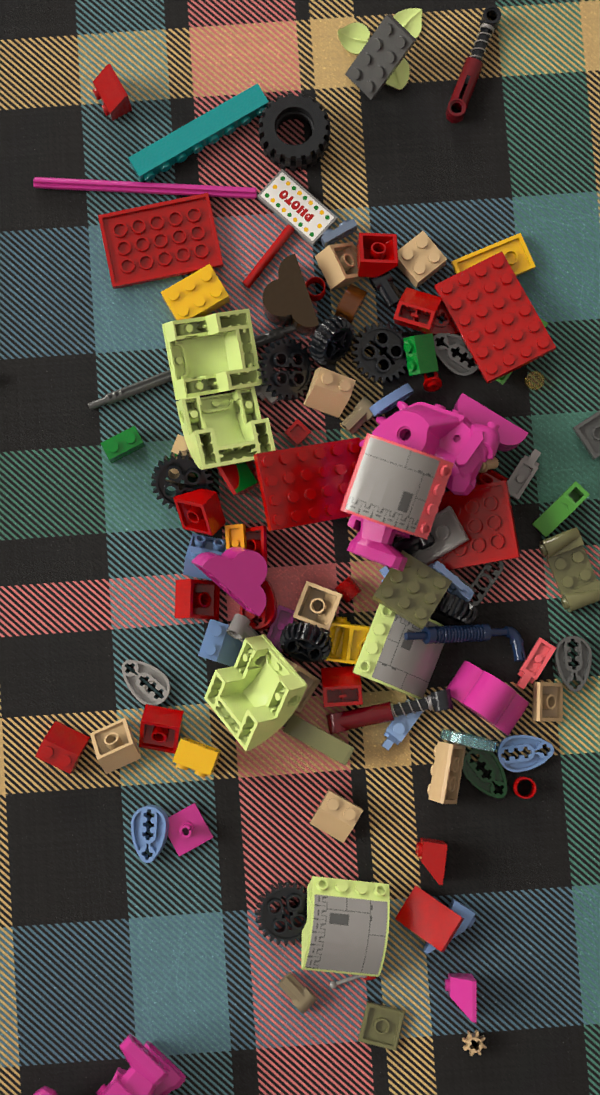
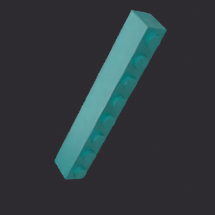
M257 83L128 157L130 165L141 182H148L159 172L168 171L173 164L185 161L187 156L192 153H199L206 145L216 143L225 134L230 135L239 126L249 124L257 116L261 117L264 108H268L269 101Z

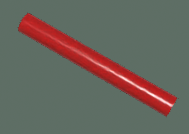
M288 224L242 282L245 287L250 289L293 234L295 229Z

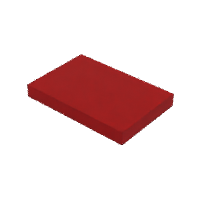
M416 885L395 918L443 953L464 920L462 916Z

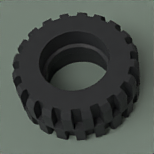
M288 93V97L280 95L277 97L276 102L272 100L268 103V108H264L262 117L259 120L260 145L264 155L267 158L270 157V162L274 165L279 163L282 169L290 167V171H296L297 167H301V170L307 169L308 164L310 166L315 165L317 159L321 160L324 156V151H327L330 141V121L328 120L326 110H322L323 106L319 102L315 104L313 97L305 98L302 93H298V96ZM299 119L311 127L312 136L303 144L289 145L279 139L277 129L287 120Z

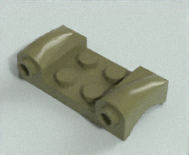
M577 527L539 542L540 552L547 560L562 597V606L568 613L600 601V581L595 576Z

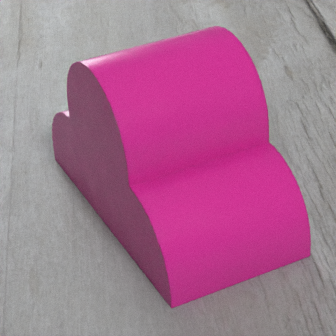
M464 393L460 395L453 410L462 412L463 416L472 422L471 425L478 423L487 426L488 422L499 425L500 442L498 451L506 452L515 449L528 435V432Z
M231 547L224 551L222 555L204 552L197 555L191 561L246 611L260 616L264 611L266 595L260 585L264 582L267 575V563L258 552L243 547Z
M466 660L446 688L450 690L451 698L507 736H509L530 704L503 681Z

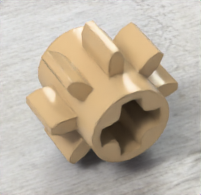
M478 1030L475 1033L467 1031V1037H462V1041L466 1043L463 1046L464 1051L469 1049L470 1056H473L474 1053L481 1055L480 1051L482 1048H487L482 1043L486 1039L485 1036L479 1037ZM472 1040H475V1041H476V1043H477L476 1046H473V1045H472V1043H471Z

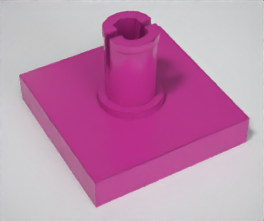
M196 803L168 817V837L178 856L187 853L214 837Z

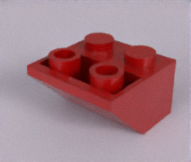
M406 287L398 302L393 318L394 323L427 334L432 333L442 297Z
M355 666L321 668L323 707L363 705L361 676L353 673Z

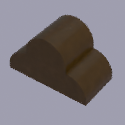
M292 254L281 262L278 270V279L270 282L264 289V314L275 325L286 326L293 324L301 335L313 336L319 322L296 255Z

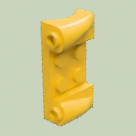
M345 617L333 619L329 636L332 638V649L326 661L356 665L370 626L350 624Z

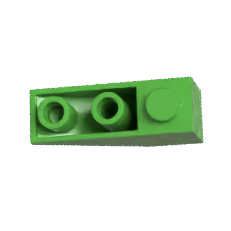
M575 481L532 525L546 538L590 494Z

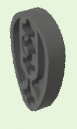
M438 333L433 336L437 358L452 373L462 376L470 375L478 369L476 363L475 366L468 367L467 361L460 362L461 358L459 356L452 357L451 349L458 347L460 354L466 353V358H473L460 335ZM442 337V342L446 346L439 345L437 347V342L435 341V339H440Z
M568 636L556 644L554 662L557 673L565 687L571 692H577L583 688L588 679L592 663V651L587 641L583 638ZM571 639H573L574 643H577L573 651L577 652L574 661L578 662V666H575L574 669L568 665L569 662H572V658L568 656V653L571 652V647L567 646ZM573 678H575L576 681H579V685H576V689H574L573 686L569 684L570 681H573Z

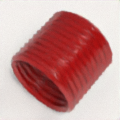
M311 277L306 282L307 288L313 283H318L323 287V291L318 295H313L308 291L312 301H319L325 295L326 285L322 278Z
M351 576L335 588L336 592L343 594L342 598L346 603L362 591Z
M519 777L513 783V791L520 798L530 799L536 793V784L528 777ZM527 779L532 785L531 792L526 796H521L518 793L517 786L520 781Z

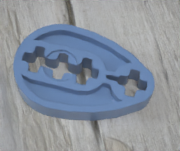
M407 383L373 404L369 410L374 417L380 416L395 408L398 401H405L414 391Z
M529 735L507 736L499 743L497 748V758L502 767L511 772H523L536 768L545 763L554 753L551 743ZM544 744L545 747L549 748L545 756L542 752H535V750L542 749ZM523 747L530 750L527 758L524 755H518V759H515L514 756H509L508 760L501 757L505 749L510 753L514 752V748L517 751H523Z
M146 805L138 809L131 819L133 844L139 858L145 863H150L159 856L166 843L169 831L168 816L162 808L156 805ZM151 810V813L154 814V817L151 818V823L154 826L150 828V833H153V836L149 838V835L146 834L149 831V825H146V822L150 820L147 812ZM148 849L149 852L152 853V856H150L149 858L148 854H145V851H147Z

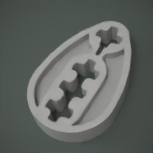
M126 660L122 664L121 670L126 685L139 702L144 705L156 706L168 698L171 690L170 681L158 668L137 660ZM134 664V670L138 675L133 672L127 673L128 668L126 665ZM148 676V682L150 684L156 683L155 688L158 691L162 689L164 697L156 699L154 691L148 692L149 687L147 685L141 686L142 681L140 678Z

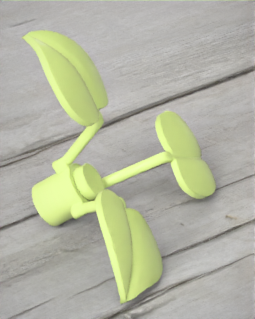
M405 9L393 16L414 38L418 37L422 29V9ZM351 23L338 30V37L340 43L348 52L358 55L368 42L370 32L362 23ZM403 58L386 82L387 85L397 90H402L409 79L410 68L405 58Z

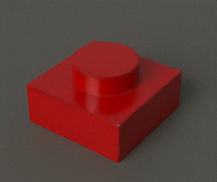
M297 419L284 433L299 446L311 434V431Z

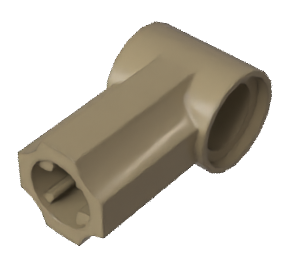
M364 397L354 407V411L341 423L343 428L353 435L366 421H370L374 417L369 410L373 403Z
M291 972L286 974L278 983L280 988L292 999L291 1001L294 1006L303 1014L318 1000L314 993L308 987H304Z

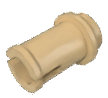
M494 457L493 460L488 459L487 462H483L479 472L485 473L487 470L496 469L499 465L498 459Z

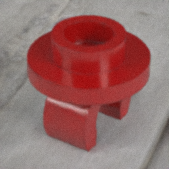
M434 372V377L430 378L427 377V373L424 374L423 387L426 391L434 392L442 386V381L438 377L437 372Z

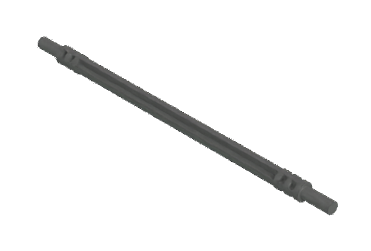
M292 324L254 337L256 348L282 339L285 335L295 332L297 329ZM167 370L105 394V397L88 403L89 409L93 410L106 404L111 405L172 381L171 372Z

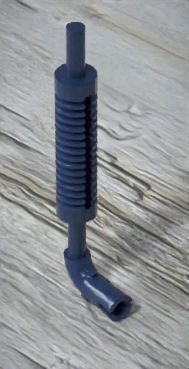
M488 624L424 627L422 632L404 633L405 640L422 639L425 644L489 641L491 636H505L510 639V644H512L514 662L526 660L524 640L516 629L509 626L491 629Z

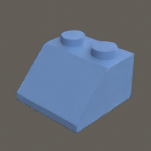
M210 619L198 656L228 666H234L243 643L239 639H235L227 634L228 624Z

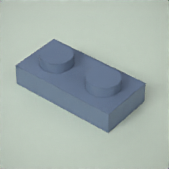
M354 219L350 221L345 220L339 224L338 228L325 231L322 234L323 236H321V244L324 249L356 232L358 226Z

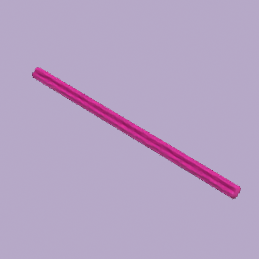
M35 177L33 180L34 188L186 196L208 193L209 197L255 199L257 197V189L252 187Z

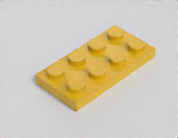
M521 233L451 262L455 274L502 251L516 276L533 270L536 267Z

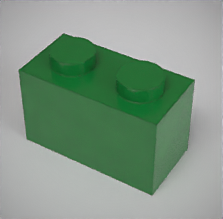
M433 333L403 338L409 376L439 371Z
M135 426L100 443L111 463L145 447Z

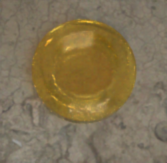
M538 371L530 372L525 378V383L531 390H538L544 385V376Z

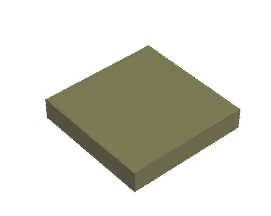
M367 1001L358 1041L397 1051L406 1011Z

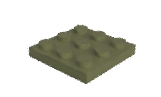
M402 550L401 553L408 559L403 572L391 567L372 599L423 630L452 581Z

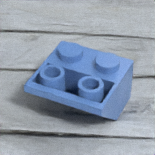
M192 534L185 556L183 575L211 580L191 561L197 555L204 552L222 555L226 551V540Z

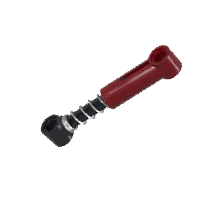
M488 6L483 11L477 41L474 42L471 56L467 57L447 106L446 118L451 123H459L464 118L483 67L481 60H483V54L486 52V46L489 45V38L492 37L491 34L499 26L501 11L496 6ZM487 17H493L495 20L491 21ZM463 87H466L463 98L459 99ZM456 108L460 113H454L452 109Z
M445 689L431 692L429 696H424L422 699L416 698L413 701L407 700L406 702H398V704L394 705L389 701L328 714L326 718L329 732L334 734L394 721L395 716L397 718L399 715L407 716L408 713L415 714L418 711L424 712L427 709L430 711L434 710V712L452 709L453 703L450 690Z

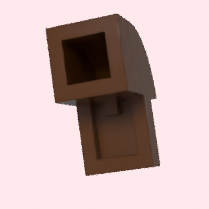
M350 284L336 308L335 315L344 317L352 325L368 292Z

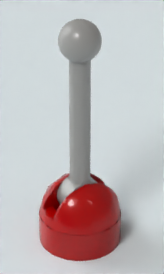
M354 975L337 982L331 981L329 986L335 989L337 985L360 977L367 981L376 979V977Z

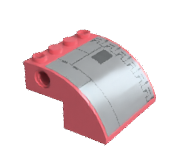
M367 433L341 510L369 521L428 539L454 463Z

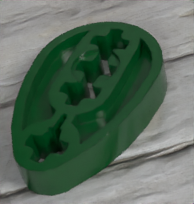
M482 747L469 750L464 755L462 768L464 776L483 793L495 798H503L507 794V779L496 755L489 749ZM472 753L479 755L477 759L479 762L485 763L483 766L485 770L490 769V778H482V770H476L477 764L474 761H469ZM494 784L503 786L501 794L493 792L495 790Z

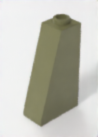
M294 714L283 725L285 727L283 732L345 766L355 749L353 746Z

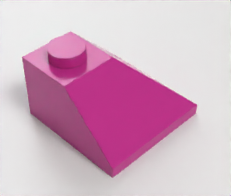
M448 973V979H445V991H448L450 998L472 1022H477V981L472 973Z

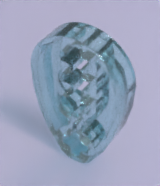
M442 728L440 734L441 739L491 752L496 750L497 741L444 728Z

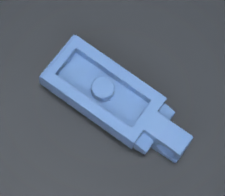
M439 561L428 565L452 581L446 592L456 595L467 602L471 600L474 592L457 576L451 573L445 565Z
M418 711L415 714L408 713L407 716L399 715L398 718L395 716L394 721H391L385 730L384 736L387 738L381 746L389 750L394 743L398 745L402 742L422 714V711Z

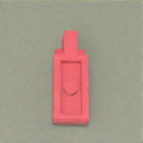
M539 637L519 669L520 671L517 675L520 676V679L516 686L520 689H525L528 682L533 684L540 676L556 647Z

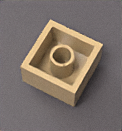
M424 231L420 232L398 250V268L415 288H418L443 268L447 261V258Z

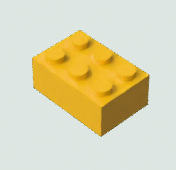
M210 264L161 292L162 298L175 320L204 317L230 302L227 291Z
M184 737L180 739L172 762L176 763L175 767L183 770L191 768L195 770L194 774L206 777L213 773L221 750Z

